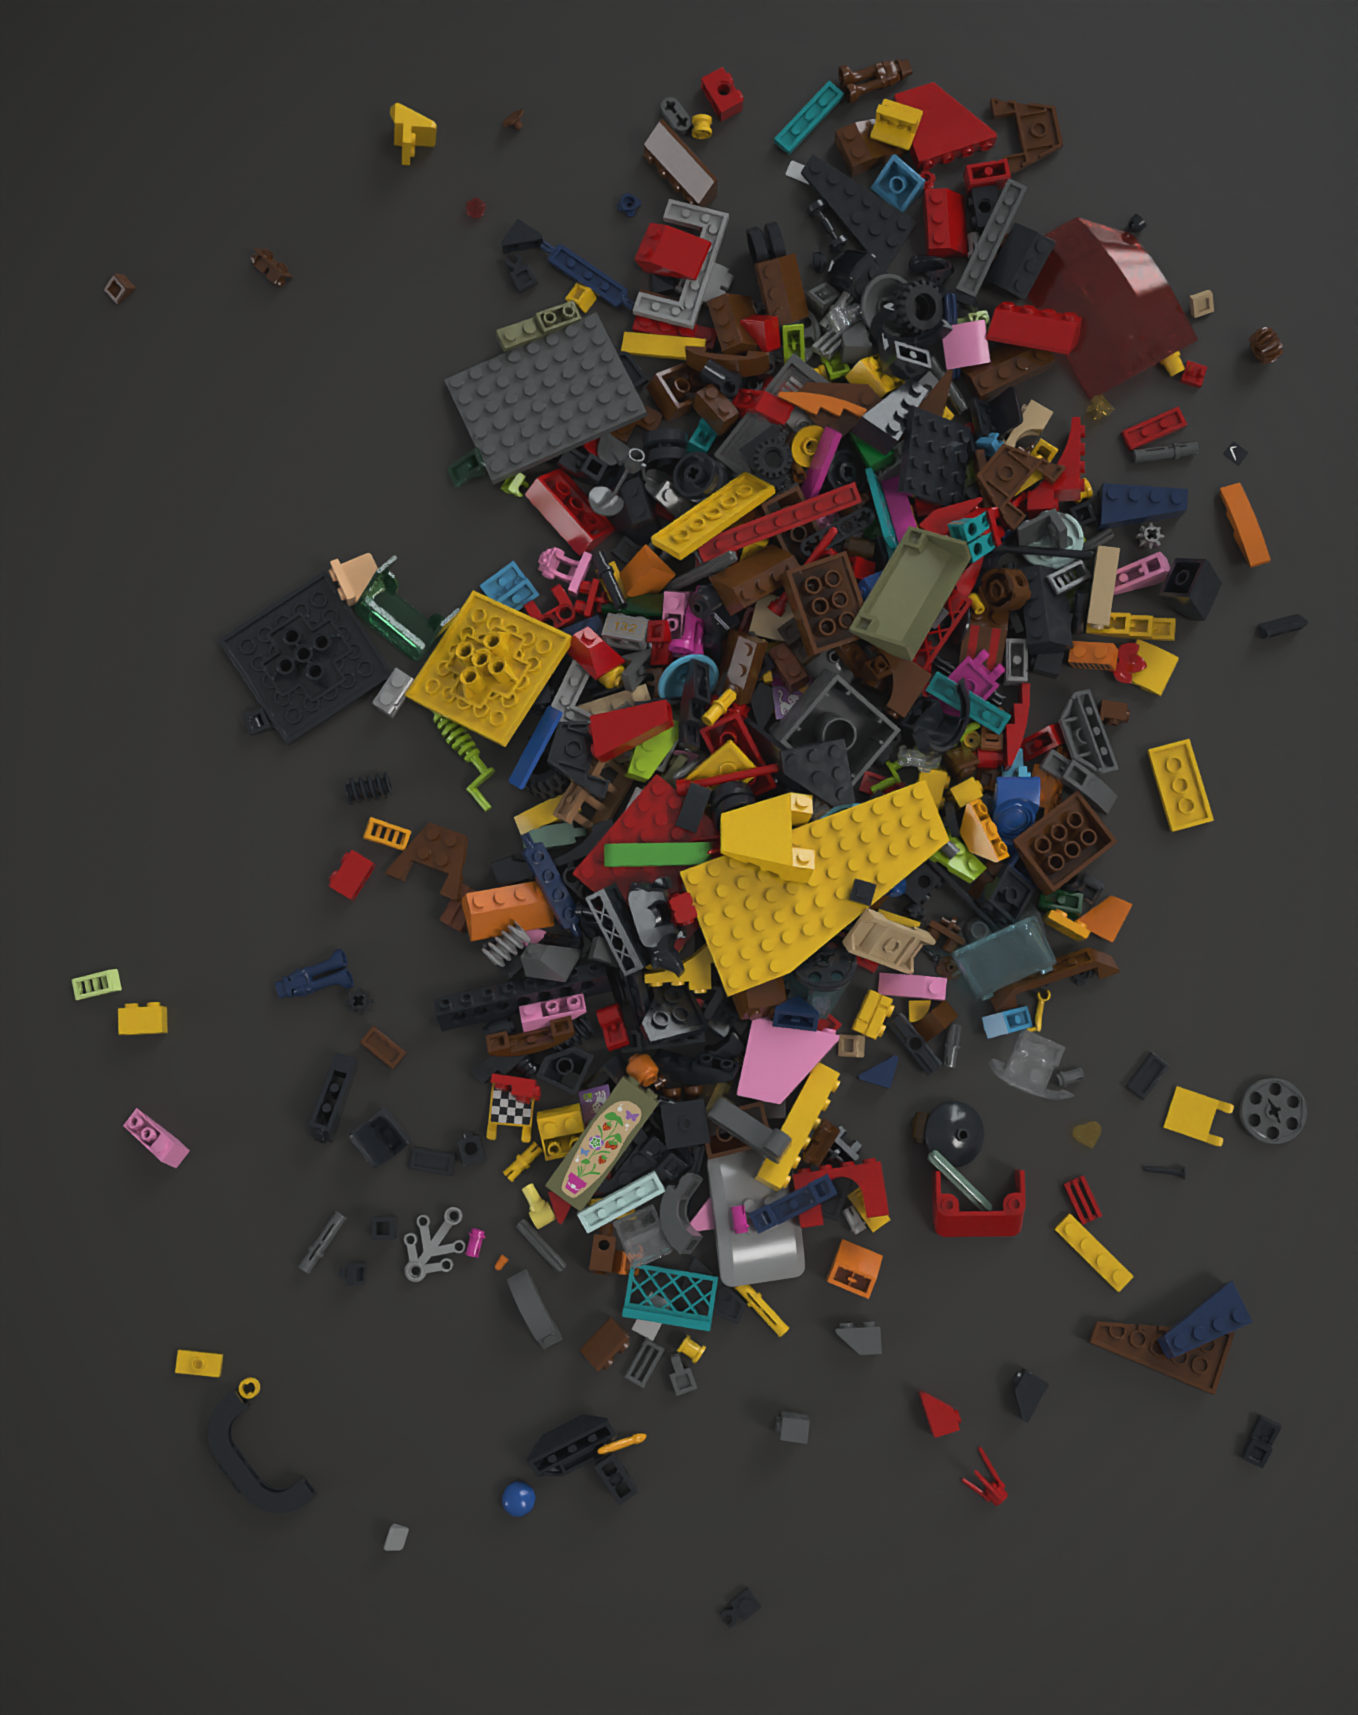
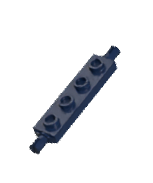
M546 241L541 244L540 249L550 254L548 261L552 266L577 283L591 288L596 296L617 309V307L623 304L631 311L633 310L635 302L627 297V288L561 243L555 247Z
M529 832L524 833L520 836L526 845L522 855L561 929L569 928L573 936H582L583 934L577 925L580 918L575 914L576 905L543 842L534 843Z

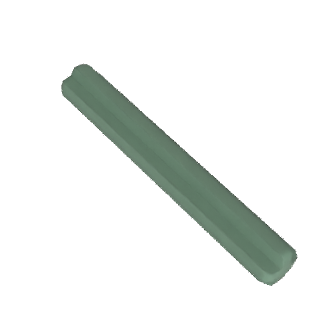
M933 1150L928 1154V1161L979 1211L992 1210V1204L937 1150Z

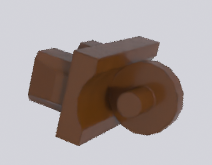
M953 916L951 920L943 917L940 922L947 927L934 920L929 921L926 926L928 928L927 932L930 933L935 941H937L940 935L947 939L942 947L947 953L953 954L958 947L964 944L966 939L951 931L952 929L959 933L961 927L955 924L958 919L957 917Z

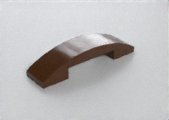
M685 347L686 365L700 372L709 358L729 371L739 372L742 377L760 375L770 370L769 352L748 351L747 356L707 353V347Z
M569 1015L550 1020L551 1026L508 1036L507 1031L487 1035L488 1054L491 1056H520L554 1047L575 1035L572 1017Z

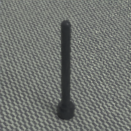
M1002 540V544L992 550V554H997L999 557L1005 555V553L1089 560L1095 558L1093 551L1007 545Z

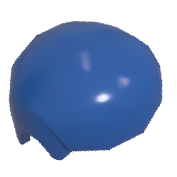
M521 1481L509 1484L502 1495L504 1510L514 1517H522L530 1513L536 1498L533 1488L526 1482Z

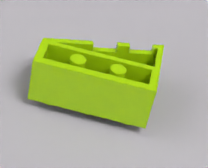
M673 720L674 727L633 748L625 777L643 783L649 780L678 740L679 721Z

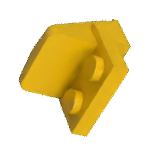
M395 103L390 107V115L395 124L394 146H402V165H410V157L415 156V146L434 147L436 145L437 126L434 121L400 103Z

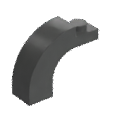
M695 1173L683 1175L678 1182V1186L668 1185L660 1206V1221L664 1235L680 1254H691L703 1238L691 1226L687 1217L688 1202L703 1181V1178Z
M527 1269L508 1278L507 1282L516 1304L531 1333L545 1350L563 1340Z

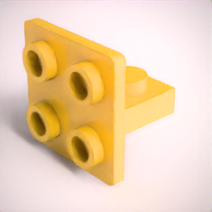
M884 99L882 105L879 104L876 110V121L870 135L871 139L909 150L923 111Z

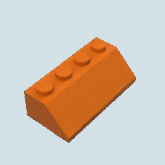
M537 881L466 893L461 900L471 942L502 936V930L509 933L508 925L516 927L514 920L525 931L554 926V913Z

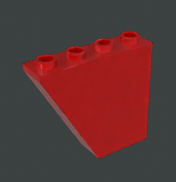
M931 82L894 94V102L923 111L909 149L917 171L921 169L929 170L936 164H947L955 158L961 156L963 158L969 157L974 152L980 150L988 151L995 146L996 132L936 83Z

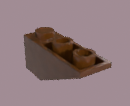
M966 745L943 754L951 780L957 778L960 781L970 777L980 763V760Z

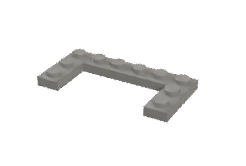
M669 199L663 220L702 231L700 238L708 240L712 244L696 281L686 279L679 302L639 292L633 308V314L694 329L729 220V214Z
M574 659L551 706L563 712L559 722L587 721V723H591L590 716L593 714L575 706L590 674ZM672 710L673 720L679 721L680 710ZM678 740L655 771L661 774L664 772ZM633 748L622 753V755L630 758Z

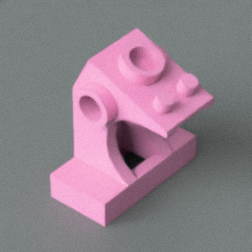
M556 547L543 551L538 560V563H540L538 570L542 571V576L551 580L557 578L569 583V595L577 598L581 581L585 580L593 561L592 554L584 551L581 560L576 561L565 557V552ZM560 562L571 566L568 575L557 571Z

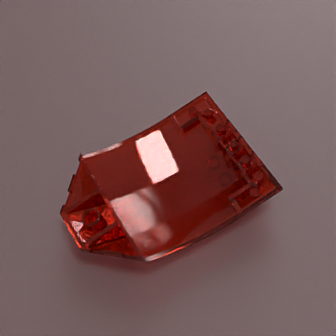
M1075 217L1045 234L1046 237L1056 243L1033 284L1028 297L1039 310L1054 309L1056 313L1072 312L1082 317L1079 341L1069 355L1066 354L1090 400L1198 340L1167 280L1133 234L1080 217Z

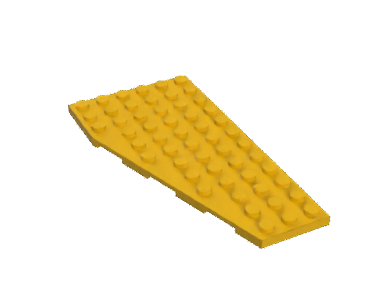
M923 780L793 829L792 847L814 850L815 869L807 883L783 880L774 872L769 870L767 872L759 869L760 866L750 862L746 864L727 855L679 872L686 892L691 894L692 905H695L698 914L696 918L726 995L729 997L789 974L862 914L866 908H869L868 906L848 901L855 878L876 884L872 905L950 840L927 783Z

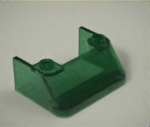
M394 555L376 570L355 604V610L365 622L409 659L420 661L447 631L460 610L456 608L447 618L437 613L431 615L429 619L422 615L396 593L399 588V581L390 572L398 558Z

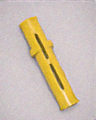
M749 1284L734 1287L747 1301L746 1304L749 1307H753L775 1331L778 1337L787 1332L789 1327L761 1298L760 1292L757 1293Z

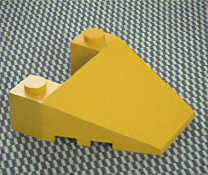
M790 792L721 813L720 853L746 864L750 862L760 866V870L774 872L783 880L807 883L815 869L814 850L792 847V826L801 827L808 824L813 814L812 795Z

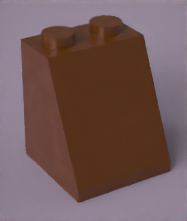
M783 976L732 995L741 1020H757L768 1016L769 1018L774 1017L775 1007L787 1001Z

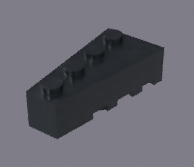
M910 378L864 414L851 433L887 456L906 428L908 407H918L928 390Z

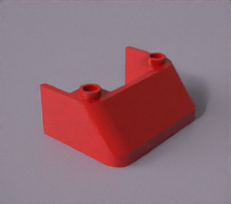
M1015 1169V1193H1009L1005 1196L1003 1211L959 1212L958 1199L954 1195L941 1194L940 1171L932 1170L933 1228L935 1232L942 1237L1017 1235L1022 1229L1026 1206L1025 1170Z

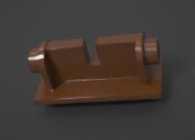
M254 248L258 254L252 255V264L263 274L269 269L270 271L266 277L275 286L283 287L286 284V277L293 278L288 272L289 268L282 262H277L270 250Z
M823 1118L811 1137L807 1148L802 1152V1160L809 1164L811 1162L819 1167L841 1130Z

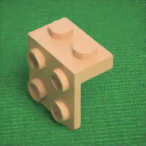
M370 553L340 564L338 559L330 561L331 569L328 570L333 582L337 581L340 587L337 589L342 601L346 600L348 606L386 591L384 580Z

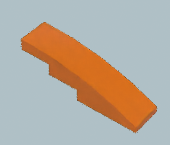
M779 392L778 398L816 417L820 409L840 418L843 410L859 418L867 411V409L848 401L821 394L806 392Z
M1240 482L1220 488L1219 495L1227 508L1226 515L1234 529L1233 536L1249 567L1252 568L1269 563L1271 559L1262 532Z

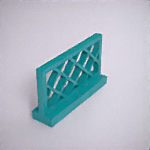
M870 467L865 469L890 560L899 543L883 487Z
M631 1262L622 1317L710 1331L718 1276ZM635 1268L644 1269L649 1276L640 1284L634 1277ZM649 1270L657 1272L652 1275ZM660 1272L666 1273L671 1280L663 1287H660L654 1279V1276ZM671 1274H675V1275H678V1276H676L675 1278H673V1277L671 1276ZM681 1276H687L692 1282V1285L684 1291L681 1290L675 1281ZM693 1278H699V1280L695 1282ZM651 1279L658 1290L648 1297L641 1286ZM702 1280L713 1281L712 1290L704 1295L697 1284ZM634 1282L636 1284V1287L632 1289ZM673 1283L680 1294L669 1300L663 1289ZM695 1287L702 1297L691 1304L684 1293ZM636 1289H639L645 1297V1300L640 1304L630 1302L631 1293ZM659 1292L667 1301L661 1308L655 1307L650 1300ZM711 1294L710 1302H709L706 1297ZM680 1296L689 1305L684 1311L676 1310L672 1304ZM703 1299L709 1306L708 1316L698 1314L694 1308ZM648 1301V1303L650 1304V1306H648V1305H643V1304ZM670 1305L672 1309H666L665 1307Z

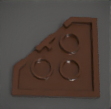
M807 382L797 391L845 400L867 409L866 413L882 401L868 384ZM822 409L819 410L817 417L804 411L817 426L824 429L825 426L832 427L841 433V439L861 419L844 410L840 418Z

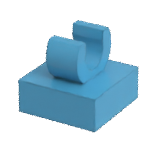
M992 432L988 437H979L976 445L979 450L984 449L985 458L990 459L1004 443L997 440L999 433Z

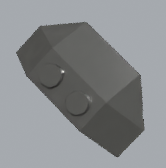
M1090 689L1072 693L1058 719L1071 758L1099 774L1118 770L1117 762Z

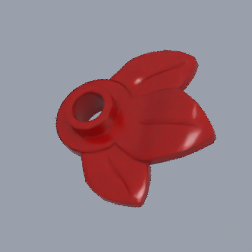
M1136 643L1121 645L1118 648L1117 659L1119 662L1116 664V671L1108 670L1113 672L1115 679L1120 683L1131 684L1132 674L1147 668L1145 660L1137 655L1139 645Z

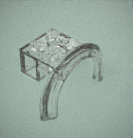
M1025 1029L1019 1033L1005 1070L1002 1068L1005 1063L994 1058L989 1060L988 1064L995 1075L1017 1089L1054 1101L1074 1097V1094L1063 1089L1059 1091L1046 1089L1053 1069L1058 1067L1066 1047Z

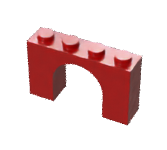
M876 1158L864 1159L863 1164L854 1165V1161L841 1163L840 1168H832V1165L819 1166V1171L811 1172L810 1168L797 1170L798 1174L793 1175L795 1191L826 1174L829 1175L831 1180L839 1177L850 1178L862 1190L867 1218L890 1215L882 1164L880 1161L876 1162ZM821 1204L799 1215L801 1228L824 1225Z

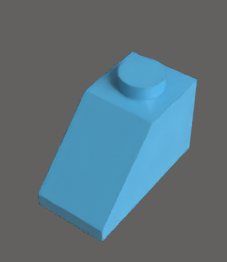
M1027 1006L982 1017L987 1038L1033 1027Z

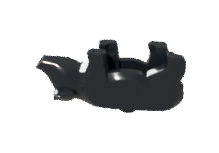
M661 877L654 882H632L628 891V903L632 914L631 922L637 930L641 944L651 956V965L654 970H668L675 973L679 978L685 972L681 956L674 948V945L679 938L687 937V931L685 926H675L674 922L671 923L669 910L664 903L668 902L667 889L673 887L671 878Z

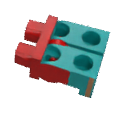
M997 507L976 508L962 519L947 524L951 538L967 542L971 554V559L968 563L976 562L995 547L1002 544L1001 538L1005 535V532L1001 525L996 524L995 519L1000 515Z

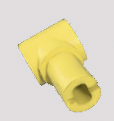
M533 1183L521 1189L530 1205L529 1215L537 1229L556 1220L550 1203L542 1200Z

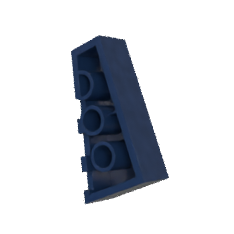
M1103 483L1098 490L1096 531H1101L1108 527L1118 528L1124 525H1136L1147 521L1181 517L1187 510L1188 489Z
M1232 1280L1224 1283L1201 1304L1159 1336L1157 1340L1166 1359H1170L1248 1325L1253 1321Z

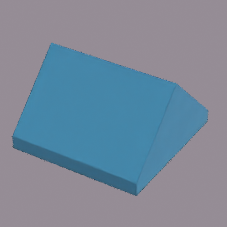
M893 154L871 186V189L886 202L904 213L922 194L925 180L897 155Z

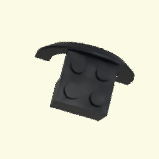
M888 303L875 314L870 324L871 334L878 342L882 373L905 380L911 378L919 382L932 369L929 351L922 348L932 346L944 339L953 330V327L946 320L942 319L931 330L913 337L893 336L883 329L885 320L895 311L892 308L894 304Z
M964 678L955 686L961 704L960 717L943 713L939 700L922 696L908 711L905 718L901 719L897 724L906 744L916 746L925 756L937 757L949 751L959 742L967 728L970 716V693Z

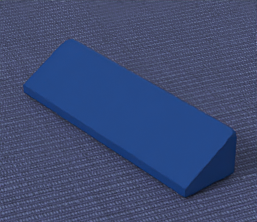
M548 706L509 778V782L519 789H524L563 715L562 711L552 706Z

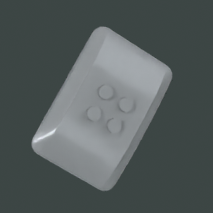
M754 1149L708 1159L706 1163L720 1278L725 1285L730 1287L800 1276L805 1270L803 1237L799 1215L761 1234L757 1233L749 1216V1213L795 1191L793 1168H791L788 1174L791 1176L787 1187H781L778 1192L755 1180L766 1157ZM745 1205L747 1225H750V1227H748V1232L735 1234V1230H732L734 1223L731 1207Z

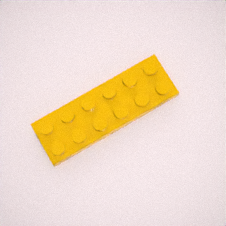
M745 471L651 537L652 544L682 560L774 495L775 488L773 485Z

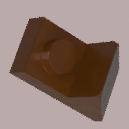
M987 860L984 865L986 869L976 878L968 893L978 899L986 883L994 881L1004 863Z

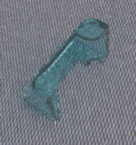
M1035 915L951 953L976 999L981 997L982 1001L993 997L994 991L1038 971L1042 975L1053 970L1052 965L1057 963Z

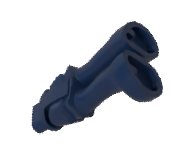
M343 949L334 951L331 958L310 967L305 966L301 970L297 969L288 977L284 976L283 980L275 982L278 997L281 999L287 996L289 998H293V996H307V994H314L315 991L338 984L345 989L354 987L352 974L347 968L314 980L313 977L330 970L347 967L348 961Z

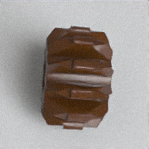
M1260 328L1249 338V346L1252 349V353L1262 364L1273 363L1283 354V345L1272 328Z

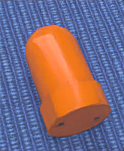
M501 1254L494 1268L498 1271L501 1270L509 1259Z

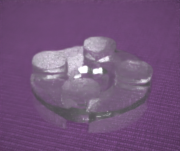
M908 745L899 747L897 754L898 764L902 766H916L919 771L930 773L931 769L940 766L941 756H925L916 746H914L913 750L907 749Z

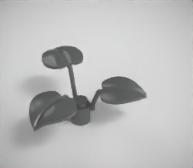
M611 433L602 436L597 448L598 458L608 463V466H615L616 464L622 466L624 464L625 471L613 492L603 486L595 487L590 491L588 501L595 513L602 516L618 514L623 508L624 501L616 494L627 474H634L640 471V469L642 479L646 481L644 485L645 490L651 496L655 494L664 480H668L675 487L673 477L661 470L650 469L645 474L646 464L643 463L645 454L642 450L638 448L630 449Z

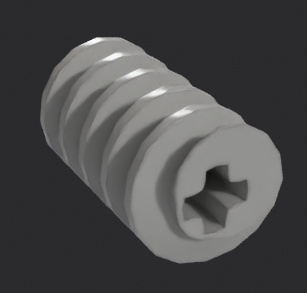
M515 920L516 927L508 925L509 933L501 931L503 939L495 937L496 945L488 943L489 951L484 948L481 949L495 965L504 967L503 958L510 961V953L518 954L516 946L523 949L525 947L522 941L531 942L529 935Z

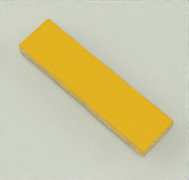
M624 332L621 351L636 356L686 360V346L706 347L707 341L700 338Z

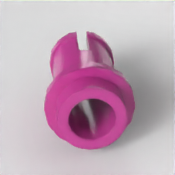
M745 1205L731 1207L734 1223L732 1230H735V1234L748 1232L750 1225H747Z
M472 1228L471 1232L468 1233L470 1238L465 1255L479 1258L482 1241L486 1238L484 1235L485 1231Z

